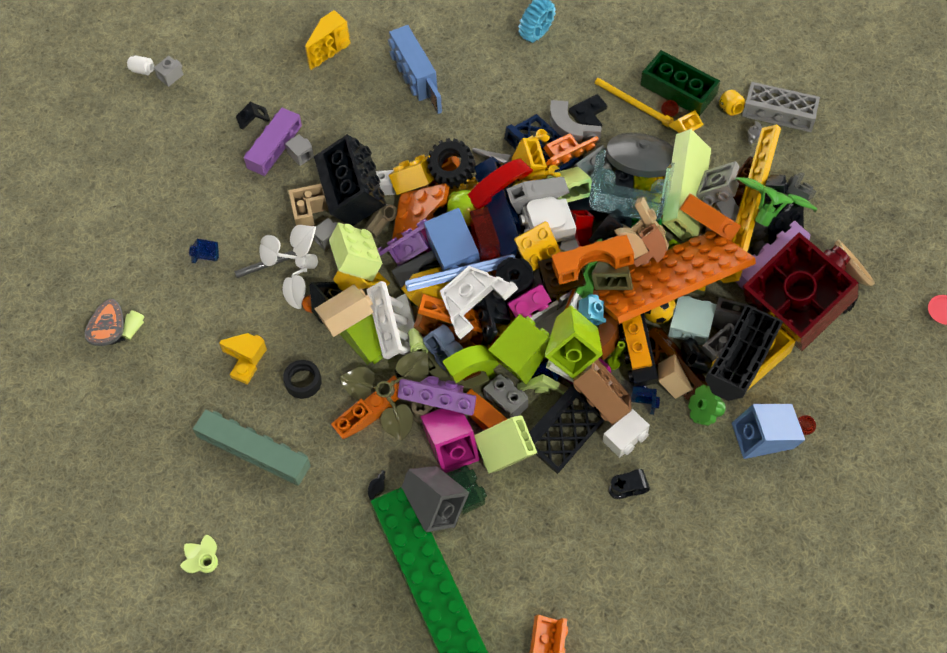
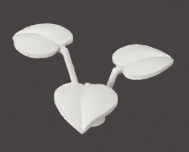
M297 225L293 228L290 235V243L294 247L293 252L297 256L279 253L281 244L273 235L264 236L260 242V258L266 266L274 265L277 261V256L295 259L296 265L301 268L292 273V277L285 278L283 283L284 298L296 309H301L306 288L304 279L298 274L307 272V269H314L318 264V258L315 254H307L314 238L315 226Z

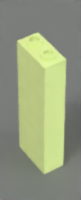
M692 129L676 134L662 223L684 242L691 238L699 237L701 223L681 211L680 207L689 193L697 197L696 194L703 174L709 169L711 148Z

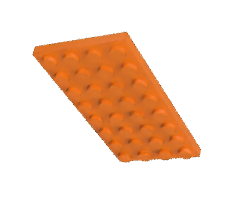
M711 230L699 237L691 238L685 243L668 249L658 263L652 257L643 266L629 265L633 284L632 290H595L594 287L593 294L598 295L599 300L604 301V311L620 324L756 264L754 256L729 239Z

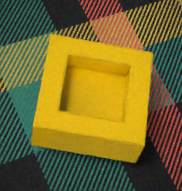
M239 359L231 371L230 377L248 385L257 367Z

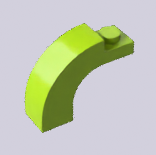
M482 345L467 347L442 361L456 384L478 371H484L489 379H492L496 376L493 369L499 365L488 348Z

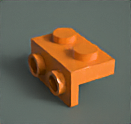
M536 615L534 617L530 653H565L564 643L568 633L567 619L561 618L556 620Z

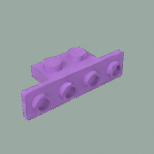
M425 218L417 223L418 228L415 230L410 228L403 232V237L399 240L394 238L387 242L388 247L385 249L382 247L378 248L379 255L382 256L389 251L399 266L428 249L430 246L421 233V230L425 228L424 222L427 219Z
M428 376L421 382L403 378L399 382L398 398L467 415L474 414L476 396L463 393L464 386L456 384L455 381L449 380L445 382L439 380L438 377Z

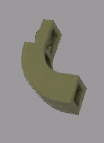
M429 351L427 353L429 375L438 377L439 380L445 382L449 380L454 381L449 372L443 370L438 365L434 354ZM481 371L480 375L466 381L461 380L458 382V385L464 386L463 393H467L472 389L479 394L490 383V379L484 371Z

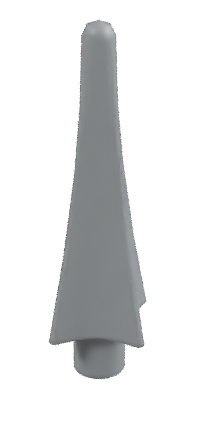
M477 148L472 149L473 152L486 159L493 156L502 163V166L511 161V155L489 152Z

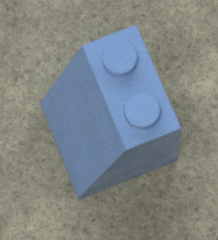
M459 208L424 222L428 243L442 271L480 262L478 249Z
M753 404L732 422L743 459L794 449L805 441L792 404Z

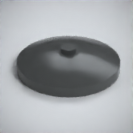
M624 133L610 139L607 144L606 157L614 167L630 175L646 178L662 177L670 174L674 147L665 140L649 134Z

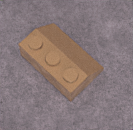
M598 359L573 379L575 389L579 393L582 392L586 396L588 403L592 407H596L600 411L601 417L612 425L631 412V395Z

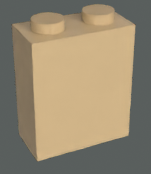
M355 285L314 308L333 337L374 313L371 308L373 303L369 296L365 294L362 288L358 289Z

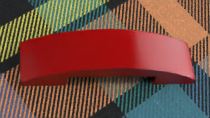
M521 158L499 167L468 193L474 208L477 211L492 201V197L515 180L521 181L531 174L533 169Z

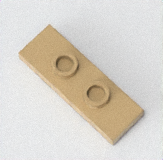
M642 196L637 199L635 207L646 228L653 223L657 225L666 241L667 251L669 243L665 237V230L662 225L658 224L655 211L649 208L645 198Z

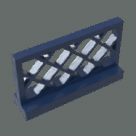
M536 114L516 126L512 124L507 126L504 139L516 150L522 138L532 136L530 131L537 132L539 129H544L552 135V138L547 141L549 143L562 136ZM536 121L541 127L531 126V124ZM519 130H528V134H522ZM539 140V143H540V146H541V150H542V151H545V150L543 149L544 146H542V141ZM543 153L545 162H547L550 157ZM580 155L577 158L569 160L565 164L563 163V165L559 167L560 169H557L554 172L563 171L572 167L577 162L582 160L584 156Z

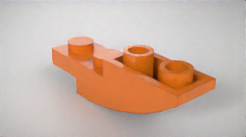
M393 376L387 382L394 381L397 378ZM399 383L394 385L395 392L391 397L394 403L399 399ZM375 391L365 400L361 398L332 422L331 425L341 438L345 439L381 417L385 409L393 407L387 401V398L380 397Z

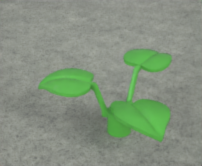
M735 178V180H739L746 186L761 193L760 205L758 207L760 211L755 218V221L761 225L768 227L773 217H776L787 204H792L793 202L797 205L811 208L814 212L817 211V208L803 197L779 193L751 178ZM766 192L772 201L770 205L765 204L763 206ZM783 203V204L775 211L776 208L773 207V205H777V204Z

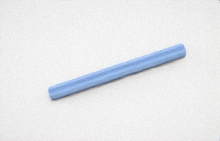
M511 254L406 280L405 286L407 291H413L449 282L468 266L484 272L497 269V266L503 260L511 257L515 259V256Z

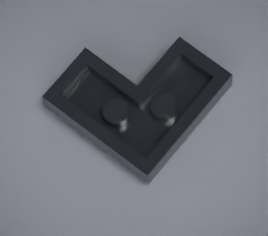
M596 94L570 107L568 112L578 124L602 126L603 124L595 115L606 110L607 104Z

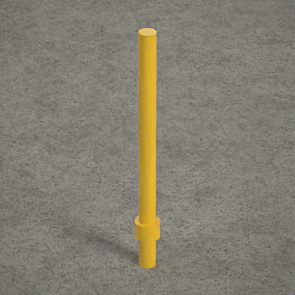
M600 78L595 80L596 85L661 121L664 126L669 128V124L674 122L672 117L661 114Z

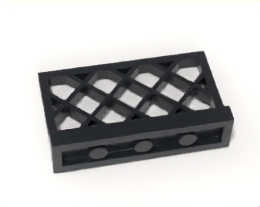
M573 384L529 432L534 446L537 441H546L547 451H540L535 446L537 451L535 455L557 474L604 422L599 413L600 411L596 407H592L587 399L575 389ZM576 398L583 403V410H574L573 401ZM584 413L585 423H575L574 414ZM588 413H594L600 420L597 423H589ZM571 414V423H562L561 415ZM558 427L559 437H549V428ZM562 427H572L573 437H563ZM576 427H585L586 436L577 437ZM550 441H560L561 451H551ZM564 441H574V450L565 451ZM561 454L562 463L559 467L552 462L551 455Z

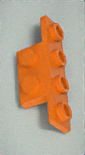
M570 133L546 144L543 149L550 159L546 162L547 168L545 170L551 165L558 166L561 162L565 164L572 157L575 156L577 158L582 155L584 151L590 152L596 147L595 143L599 138L596 136L578 144Z

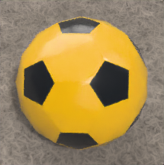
M675 300L645 312V318L656 324L669 321L676 310Z

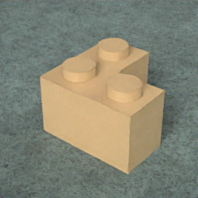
M322 184L288 190L296 226H315L313 213L329 210Z

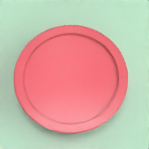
M938 295L930 300L928 311L935 321L947 325V295Z

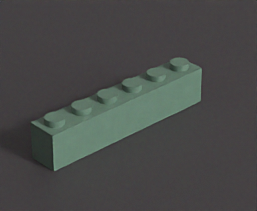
M205 409L193 427L196 437L297 486L300 485L311 467L308 456L299 451L296 453L283 443L279 445L269 436L263 435L262 437L250 427H241L237 421L233 419L227 420L216 411L210 412Z

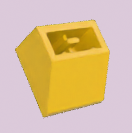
M422 154L415 157V160L411 162L405 160L393 168L394 171L389 174V178L397 195L428 185L434 180L427 166L429 165L427 157L430 156L425 157Z

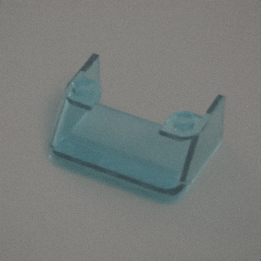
M602 149L596 154L589 197L590 207L595 211L612 213L618 208L622 212L621 216L641 220L642 218L635 207V203L638 198L643 196L649 208L655 211L656 221H658L664 213L669 196L675 163L671 162L667 167L665 180H656L651 186V192L615 185V173L610 169L603 168L606 150Z

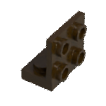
M552 258L538 261L539 275L543 287L551 299L549 305L557 300V295L560 292L586 285L582 270L579 272L578 280L559 285L552 267Z

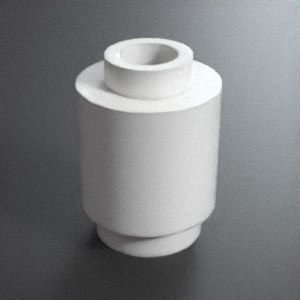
M135 55L129 57L127 67L134 73L149 75L154 70V63L150 58Z

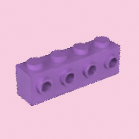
M281 108L274 115L273 120L264 128L263 133L255 140L252 148L245 153L244 161L247 169L263 176L268 173L285 150V143L293 138L302 127L299 114Z

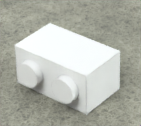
M632 409L631 412L604 433L603 442L620 458L624 454L628 455L631 453L638 441L641 443L648 437L650 425Z

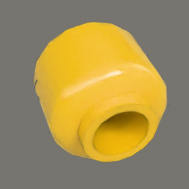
M728 90L721 95L719 106L728 115L734 116L743 111L745 99L736 90Z

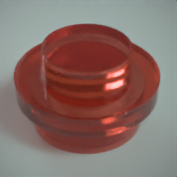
M668 100L661 106V112L665 116L673 117L678 114L679 107L673 100Z
M804 415L798 418L803 435H810L815 431L816 422L811 416Z

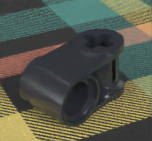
M636 469L614 476L609 487L610 496L614 499H623L647 493L650 490V486L644 470Z

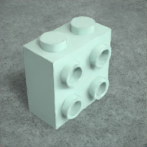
M690 296L679 297L668 336L680 340L693 338L699 345H704L709 337L717 304H713L710 301L693 299Z

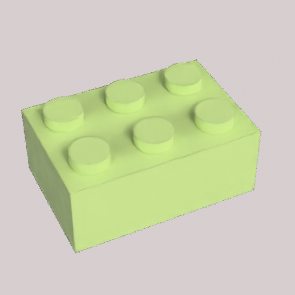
M338 222L329 239L338 271L373 281L382 265V261L371 232L366 229L354 228L350 224Z

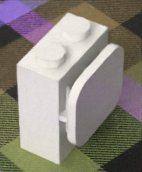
M554 197L531 200L527 206L522 207V214L519 215L521 226L525 227L524 233L546 221L551 228L556 242L575 239L576 225L566 198L558 200Z

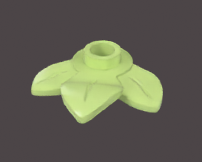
M205 535L201 545L194 543L185 544L184 553L187 559L181 563V568L188 573H196L198 571L210 573L214 571L218 566V558L215 555L217 544L214 539L209 535ZM207 560H211L210 565H204Z

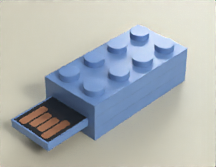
M405 25L389 31L390 39H388V43L391 51H389L391 59L393 61L396 60L397 69L403 73L405 83L410 85L412 95L416 96L419 101L429 98L437 113H442L441 95L437 90L436 71L410 27Z

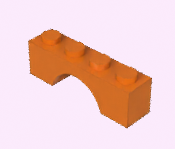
M627 234L552 255V267L559 285L578 280L580 270L591 262H605L615 269L634 264V251Z

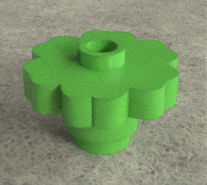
M701 385L696 388L695 395L690 397L688 405L691 410L690 418L693 419V422L706 426L715 423L716 418L722 416L726 410L725 403L720 397L714 395L707 385Z

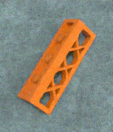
M423 294L417 313L452 324L444 301ZM469 310L464 317L474 327L473 331L482 333L477 310Z

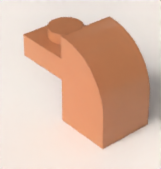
M653 223L639 232L648 252L634 259L636 267L647 264L652 257L658 263L665 255L666 241L657 225Z

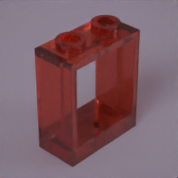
M488 207L469 211L470 232L478 249L480 262L499 258L500 243Z

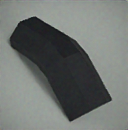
M747 304L745 305L726 345L706 376L705 380L714 395L727 401L744 397L769 352L783 323L782 320Z

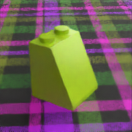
M570 305L555 319L545 357L574 379L601 357L603 353L598 327Z
M372 314L340 333V336L367 365L371 362L375 365L383 359Z
M519 314L488 350L503 367L527 385L545 357L550 334L544 328L539 330L535 326L536 323L530 317L524 318Z

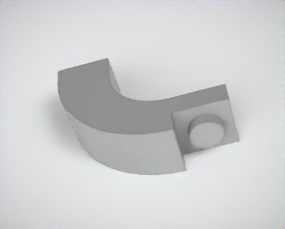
M551 100L550 124L560 136L563 137L571 133L578 144L597 136L599 138L597 142H600L602 126L581 125L574 122L568 115V101Z

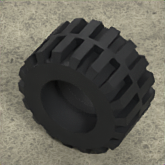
M447 138L446 142L439 141V145L435 144L433 146L434 150L429 151L430 157H427L429 165L427 166L438 184L446 183L450 189H453V186L460 188V184L466 185V180L472 179L471 173H475V160L470 148L463 141L459 142L455 138L451 141L450 138ZM452 156L461 158V163L455 170L445 171L442 169V164L447 158Z

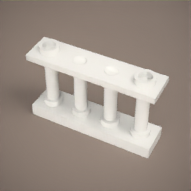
M381 281L366 290L373 303L371 305L374 312L372 315L383 358L390 359L399 353L402 355L410 353L408 331L414 328L415 318L410 299L406 294L397 298L389 296L386 283Z

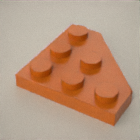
M444 183L401 193L392 239L397 238L399 240L403 237L402 233L406 230L418 228L416 224L425 218L427 221L434 217L433 213L439 207L443 208L447 203L450 187Z

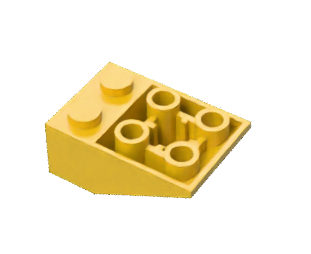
M335 10L320 19L305 45L310 70L320 66L322 62L332 58L337 52L347 48L350 44L347 21Z

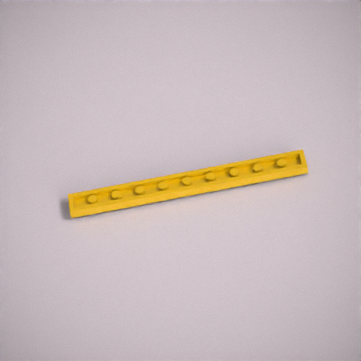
M777 124L761 129L748 178L754 179L764 186L767 182L781 130ZM748 186L745 187L736 223L741 225V228L732 240L733 243L748 252L761 200V193ZM742 270L721 279L723 283L740 281Z

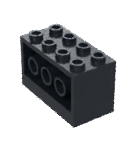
M346 134L315 155L314 160L329 213L344 223L354 226L384 207L386 203L384 200L385 194L379 184L380 179L375 171L376 165L371 158L372 152L370 148L361 144L356 138Z

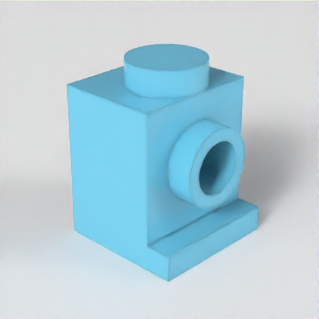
M590 294L586 298L579 300V312L595 326L606 322V318H604V301L599 300L598 295Z

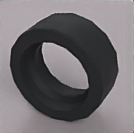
M296 360L290 363L283 374L285 388L295 398L304 399L315 395L322 384L318 367L308 360ZM299 371H309L314 376L313 382L303 388L294 387L291 383V378Z

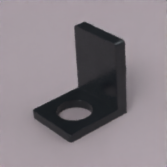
M249 102L236 115L240 129H244L255 117L269 122L270 118L266 108ZM258 109L263 112L264 116L259 113Z

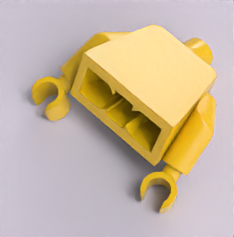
M539 129L536 132V136L532 135L528 138H522L512 156L511 161L521 158L533 169V172L522 180L546 179L549 175L554 178L561 176L559 172H554L560 169L556 165H551L548 170H545L547 165L539 140L547 142L550 137L544 129Z

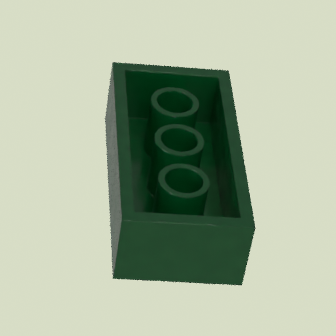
M662 50L642 71L641 86L690 112L695 110L699 117L717 96L720 80Z

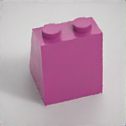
M441 408L420 416L424 431L442 471L448 473L480 461L474 432L463 413Z

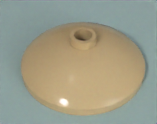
M838 239L835 245L842 248L851 259L845 265L846 269L844 271L859 282V284L873 286L875 282L868 271Z

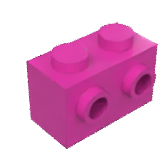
M538 284L506 304L514 318L519 314L524 318L527 316L531 318L532 312L536 310L541 312L548 308V303L551 302V299L543 285Z

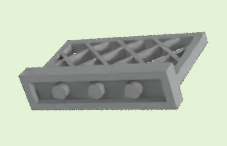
M751 82L742 117L812 132L820 97ZM753 88L761 90L762 92L757 94L753 90ZM772 93H776V94H778L779 96L774 97V96L772 95ZM767 96L769 100L764 101L761 97ZM789 97H794L796 100L791 101ZM784 100L786 104L781 105L778 101ZM806 101H811L815 103L812 105H808ZM801 104L803 108L799 109L796 105Z

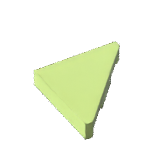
M544 374L530 379L527 385L523 382L517 384L518 390L535 389V393L550 394V390L564 394L568 390L567 386Z

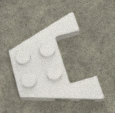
M468 266L440 290L451 322L454 325L455 333L460 340L474 328L464 317L469 310L492 290H495L506 300L518 287L513 282H506L503 278L493 277L487 272Z

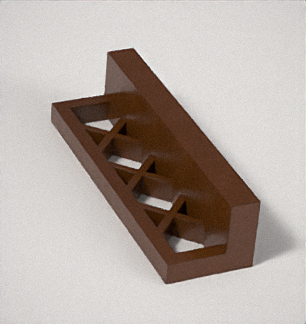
M652 328L648 332L649 338L652 337L655 340V350H652V352H655V354L653 353L655 364L658 366V363L661 362L660 352H665L668 358L676 355L687 379L694 384L693 390L683 395L687 400H690V397L695 395L696 388L701 385L708 386L705 380L706 377L702 373L685 364V356L681 349L662 328Z

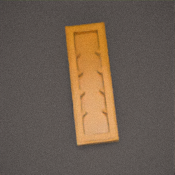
M640 314L622 322L632 370L652 366Z

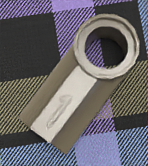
M386 204L374 212L363 228L371 232L373 238H377L386 224L396 218V207Z

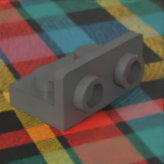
M801 172L797 175L795 174L794 177L791 176L788 181V193L798 195L808 201L814 198L817 192L813 190L814 187L805 182L801 184L805 173Z

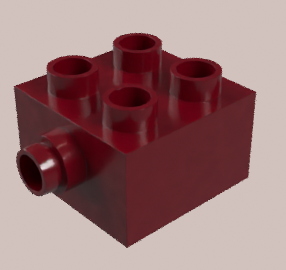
M798 232L743 285L745 301L749 305L755 306L758 310L783 321L780 328L796 341L794 345L803 351L858 298L859 282L844 271L846 269L845 265L851 259L842 248L835 245L830 250L826 249L822 252Z

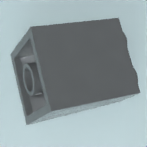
M431 466L408 469L402 484V489L426 532L454 528L456 526L469 492L439 467Z

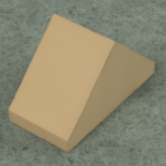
M672 355L658 363V381L675 399L693 390L676 355Z

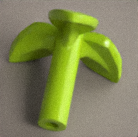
M623 341L618 342L616 348L610 354L612 357L607 360L611 370H617L620 367L619 357L625 359L624 352H627Z

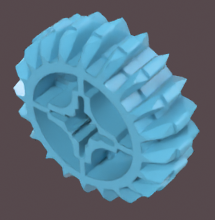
M533 0L532 4H529L528 8L525 9V13L520 20L521 23L519 24L518 31L520 36L532 43L539 40L549 30L554 20L555 4L550 0Z

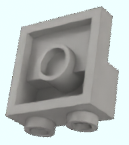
M734 161L706 170L696 194L698 199L711 206L717 201H727L735 196L739 186L738 181L735 180L740 167L738 163Z

